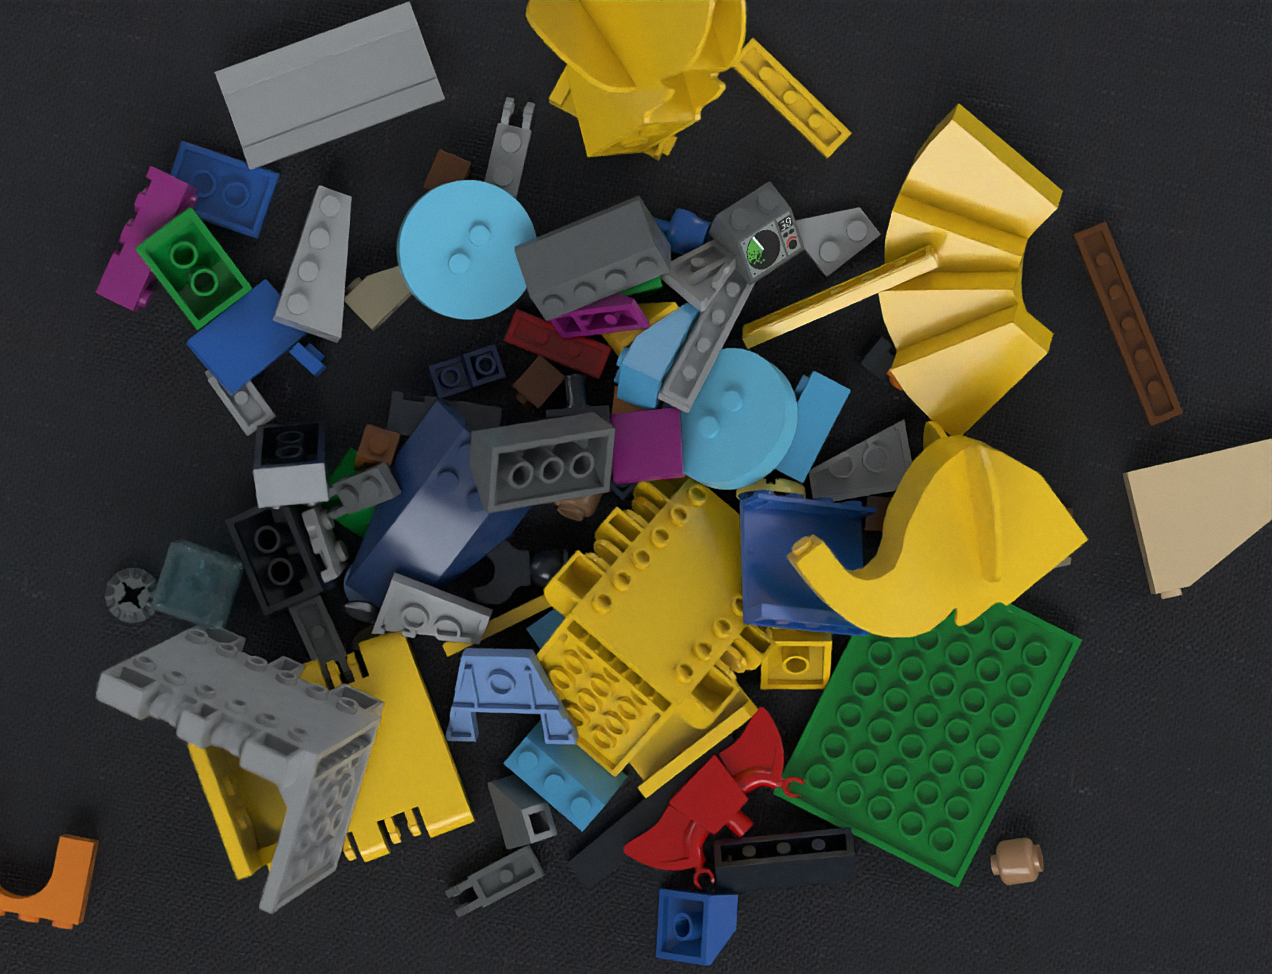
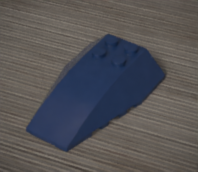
M438 399L397 453L390 472L401 493L395 498L377 504L345 585L380 609L394 573L443 590L510 536L531 508V506L491 513L484 511L469 465L472 430L465 426L466 419Z

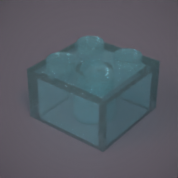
M183 539L171 542L150 608L212 630L225 627L244 570L242 560Z

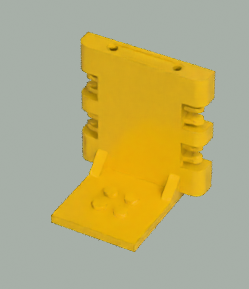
M685 473V477L639 482L633 490L634 500L632 501V508L635 512L632 510L622 511L616 507L596 530L594 550L597 555L591 552L583 555L578 550L544 589V595L549 604L562 614L565 620L537 653L536 657L578 731L579 738L576 745L614 777L622 771L674 712L695 728H708L740 690L735 685L736 676L733 671L744 673L746 669H756L777 645L772 640L773 633L769 627L743 624L740 515L707 486Z
M389 631L384 633V635L381 634L359 643V648L369 673L368 677L364 678L354 652L347 655V664L353 673L355 681L346 685L385 702L342 848L345 857L349 861L357 859L348 834L351 831L365 863L390 854L391 850L380 821L384 819L392 842L397 844L401 842V833L398 826H396L393 816L399 813H405L409 830L414 837L421 835L420 826L413 810L415 807H419L431 838L476 821L409 639L402 636V631ZM318 658L303 664L306 667L299 677L300 680L303 679L310 684L322 685L327 688L328 692L332 691L328 686ZM332 660L326 663L333 685L337 688L343 684L338 665ZM188 743V748L237 880L252 875L266 864L270 872L288 810L276 783L240 766L241 756L238 757L223 747L219 748L211 745L201 749Z

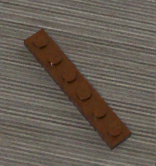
M1103 222L1073 234V239L1149 427L1183 414L1107 223Z

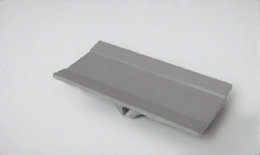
M410 1L214 72L250 170L445 100Z

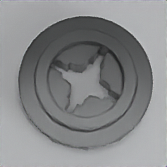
M127 568L118 571L107 582L104 597L108 610L121 621L137 623L148 619L154 614L159 606L161 593L156 579L149 572L140 568ZM124 583L132 589L145 587L141 594L137 596L140 609L132 601L120 603L123 597L127 595Z

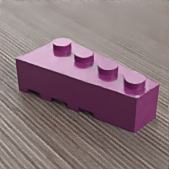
M150 166L146 175L147 178L152 180L149 188L146 187L143 192L140 191L134 203V211L137 213L135 219L131 218L125 224L120 235L119 243L124 246L121 251L116 249L113 252L96 291L97 294L135 312H139L141 307L146 308L154 293V290L150 287L156 276L134 247L189 206L195 210L199 201V197L195 195L198 188L153 166Z

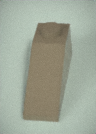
M399 266L368 275L364 280L360 277L356 278L345 289L347 296L344 298V301L375 331L412 293L401 276Z

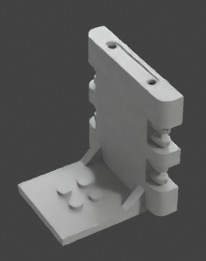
M204 621L102 672L96 697L97 700L139 720H143L150 715L157 719L161 718L177 728L178 738L201 749L211 745L219 748L223 747L231 751L232 754L238 757L241 756L240 766L276 783L288 810L259 906L260 909L272 914L336 870L385 702L346 684H342L328 692L327 688L322 685L310 684L303 679L300 680L299 677L304 671L305 665L285 656L269 664L263 658L249 656L242 652L246 638L209 621Z

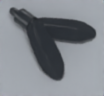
M360 600L350 601L345 604L346 611L352 617L370 623L356 633L351 641V648L353 650H360V642L381 635L372 634L380 608L375 604Z

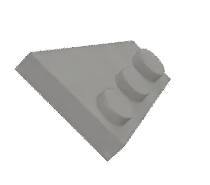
M903 419L809 470L808 477L812 499L830 497L833 498L834 502L896 491L904 474L912 464L905 420Z
M394 573L372 634L384 635L385 631H402L403 637L415 638L416 634L432 635L438 640L480 644L492 609Z

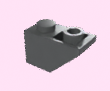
M513 774L487 783L507 849L532 844L558 835L548 801L519 776Z

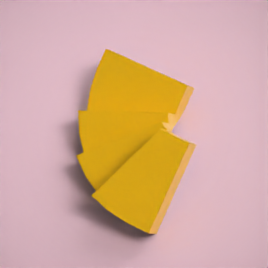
M959 103L936 126L917 152L892 210L885 239V264L923 247L932 245L937 255L938 267L878 293L884 323L897 350L890 371L916 405L951 436L963 435L1049 351L1053 333L1027 312L1022 299V266L1028 238L1058 208L1063 192Z

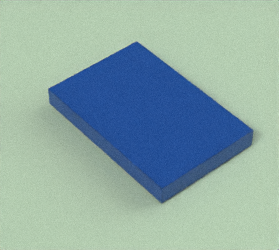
M181 141L170 173L171 176L198 188L195 195L199 197V201L194 211L202 221L259 239L280 177L279 173L262 167L250 170L247 162Z
M266 279L191 337L186 343L230 396L235 394L309 334L272 321L280 295Z

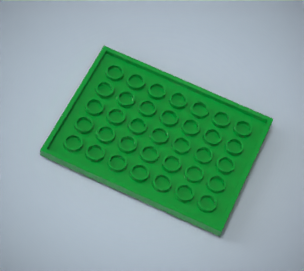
M995 603L979 617L962 626L954 623L956 612L954 608L933 629L913 637H887L873 633L865 636L851 635L781 777L786 779L789 777H801L804 779L806 784L793 781L790 785V789L794 794L802 796L797 798L789 797L784 793L783 788L778 786L772 793L840 828L851 827L852 834L959 887L1082 642V639L1012 604L1006 606L1003 603Z

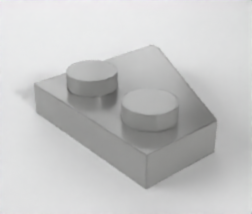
M860 207L795 220L804 245V251L826 278L881 235Z
M714 239L671 261V272L661 275L660 279L697 310L702 312L708 307L736 268V257Z
M321 504L307 507L301 514L309 533L313 551L315 554L320 553L327 569L321 572L325 583L337 578L348 565L346 560L349 559V554L343 541H337L332 530L335 527L334 520H330L327 516L329 510H323Z

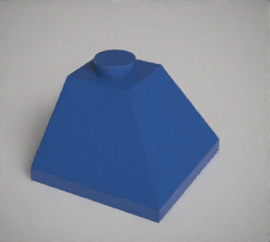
M661 888L659 890L656 958L705 966L711 965L736 930L738 895L717 893L716 891Z

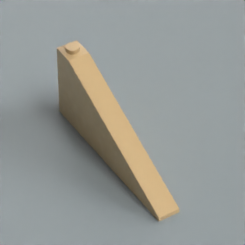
M1272 439L1122 473L1151 594L1160 593L1162 599L1182 595L1181 588L1191 586L1272 520Z

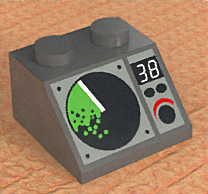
M770 181L717 214L708 232L713 239L736 257V269L749 285L760 280L804 250L791 207Z

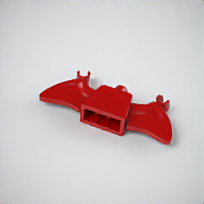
M764 707L757 708L758 711L751 717L744 732L735 743L719 752V756L714 752L669 798L668 803L670 805L667 806L660 820L652 828L624 845L623 850L625 854L638 862L657 869L676 871L694 867L696 871L694 883L703 891L699 884V878L702 875H710L713 885L715 886L716 884L714 874L704 866L706 858L703 853V844L710 832L715 835L724 825L729 827L739 838L753 825V822L740 810L748 801L746 794L760 786L776 789L778 786L783 788L784 793L789 797L797 798L802 796L794 794L790 789V785L793 781L806 784L804 779L801 777H789L787 779L781 777L784 764L782 741L772 717Z

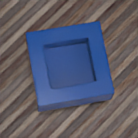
M298 342L289 351L316 377L327 368L320 362L325 356L311 343L304 347Z

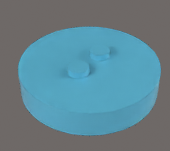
M476 180L450 182L437 186L425 193L412 205L405 215L397 238V262L406 286L424 306L450 318L481 319L497 314L512 305L527 288L514 248L519 244L536 238V233L532 221L523 206L503 189Z
M737 348L721 349L689 413L681 410L684 473L711 488L732 490L756 483L768 475L781 462L795 435L798 408L795 393L790 382L776 366L748 350ZM664 402L662 409L673 408L674 406Z

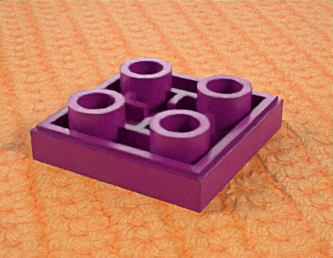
M673 407L610 415L611 425L615 427L612 457L615 484L685 477L680 409Z

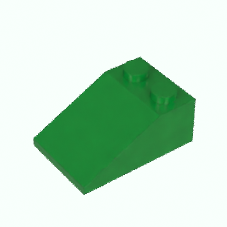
M191 206L134 247L197 330L253 289Z

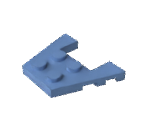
M465 648L461 657L455 687L456 692L445 736L446 741L476 742L479 735L476 712L527 713L541 715L546 744L576 745L579 738L578 731L533 650Z

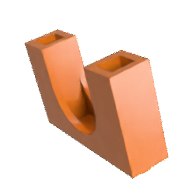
M69 834L60 836L54 869L48 884L39 893L28 896L10 893L0 885V916H5V911L18 913V919L27 922L38 923L39 918L53 920L52 926L64 929H73V924L79 925L84 921L99 840Z

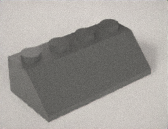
M640 196L519 244L514 248L530 298L546 321L671 272V245Z
M594 412L472 431L469 465L484 511L491 513L609 492L615 427Z

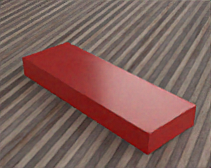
M518 309L514 313L504 338L506 343L536 355H541L546 359L600 380L612 347L585 336L562 338L552 323Z

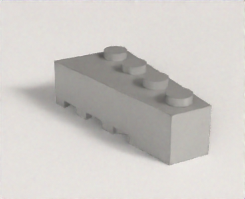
M320 185L316 189L272 321L338 343L341 339L351 196Z

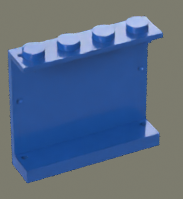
M772 490L754 491L753 496L741 500L743 624L853 636L870 634V632L846 620L823 602L807 585L786 556L792 552V546L798 540L814 534L826 544L844 569L853 571L863 568L861 519L875 514L876 508L862 506L861 501H845L842 504L833 503V498L818 497L809 500L804 499V495L798 493L776 496Z

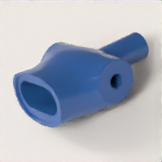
M676 208L670 222L653 217L662 233L666 235L665 237L671 245V253L684 255L710 242L711 236L708 232L712 222L703 220L690 211Z

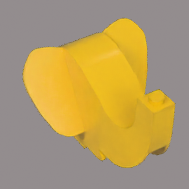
M529 0L526 8V17L538 36L567 63L568 81L587 157L643 153L701 120L700 114L703 106L717 99L726 88L725 83L718 79L719 72H724L734 66L741 54L745 38L746 5L745 0Z
M934 420L926 422L923 438L924 450L912 462L904 474L887 508L883 522L882 540L875 558L864 568L853 571L844 569L826 544L814 534L798 540L792 546V552L786 557L815 594L852 624L876 635L913 637L933 629L954 608L956 609L954 623L962 626L979 617L995 603H1003L1008 606L1088 539L1038 472L979 440L963 435L947 436L943 428Z

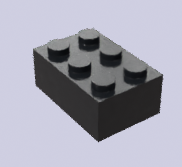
M326 419L257 426L253 473L258 508L281 509L293 504L315 506L324 501H329L330 449Z

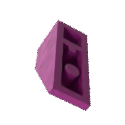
M620 293L613 294L550 320L562 338L648 329L650 325L635 299Z

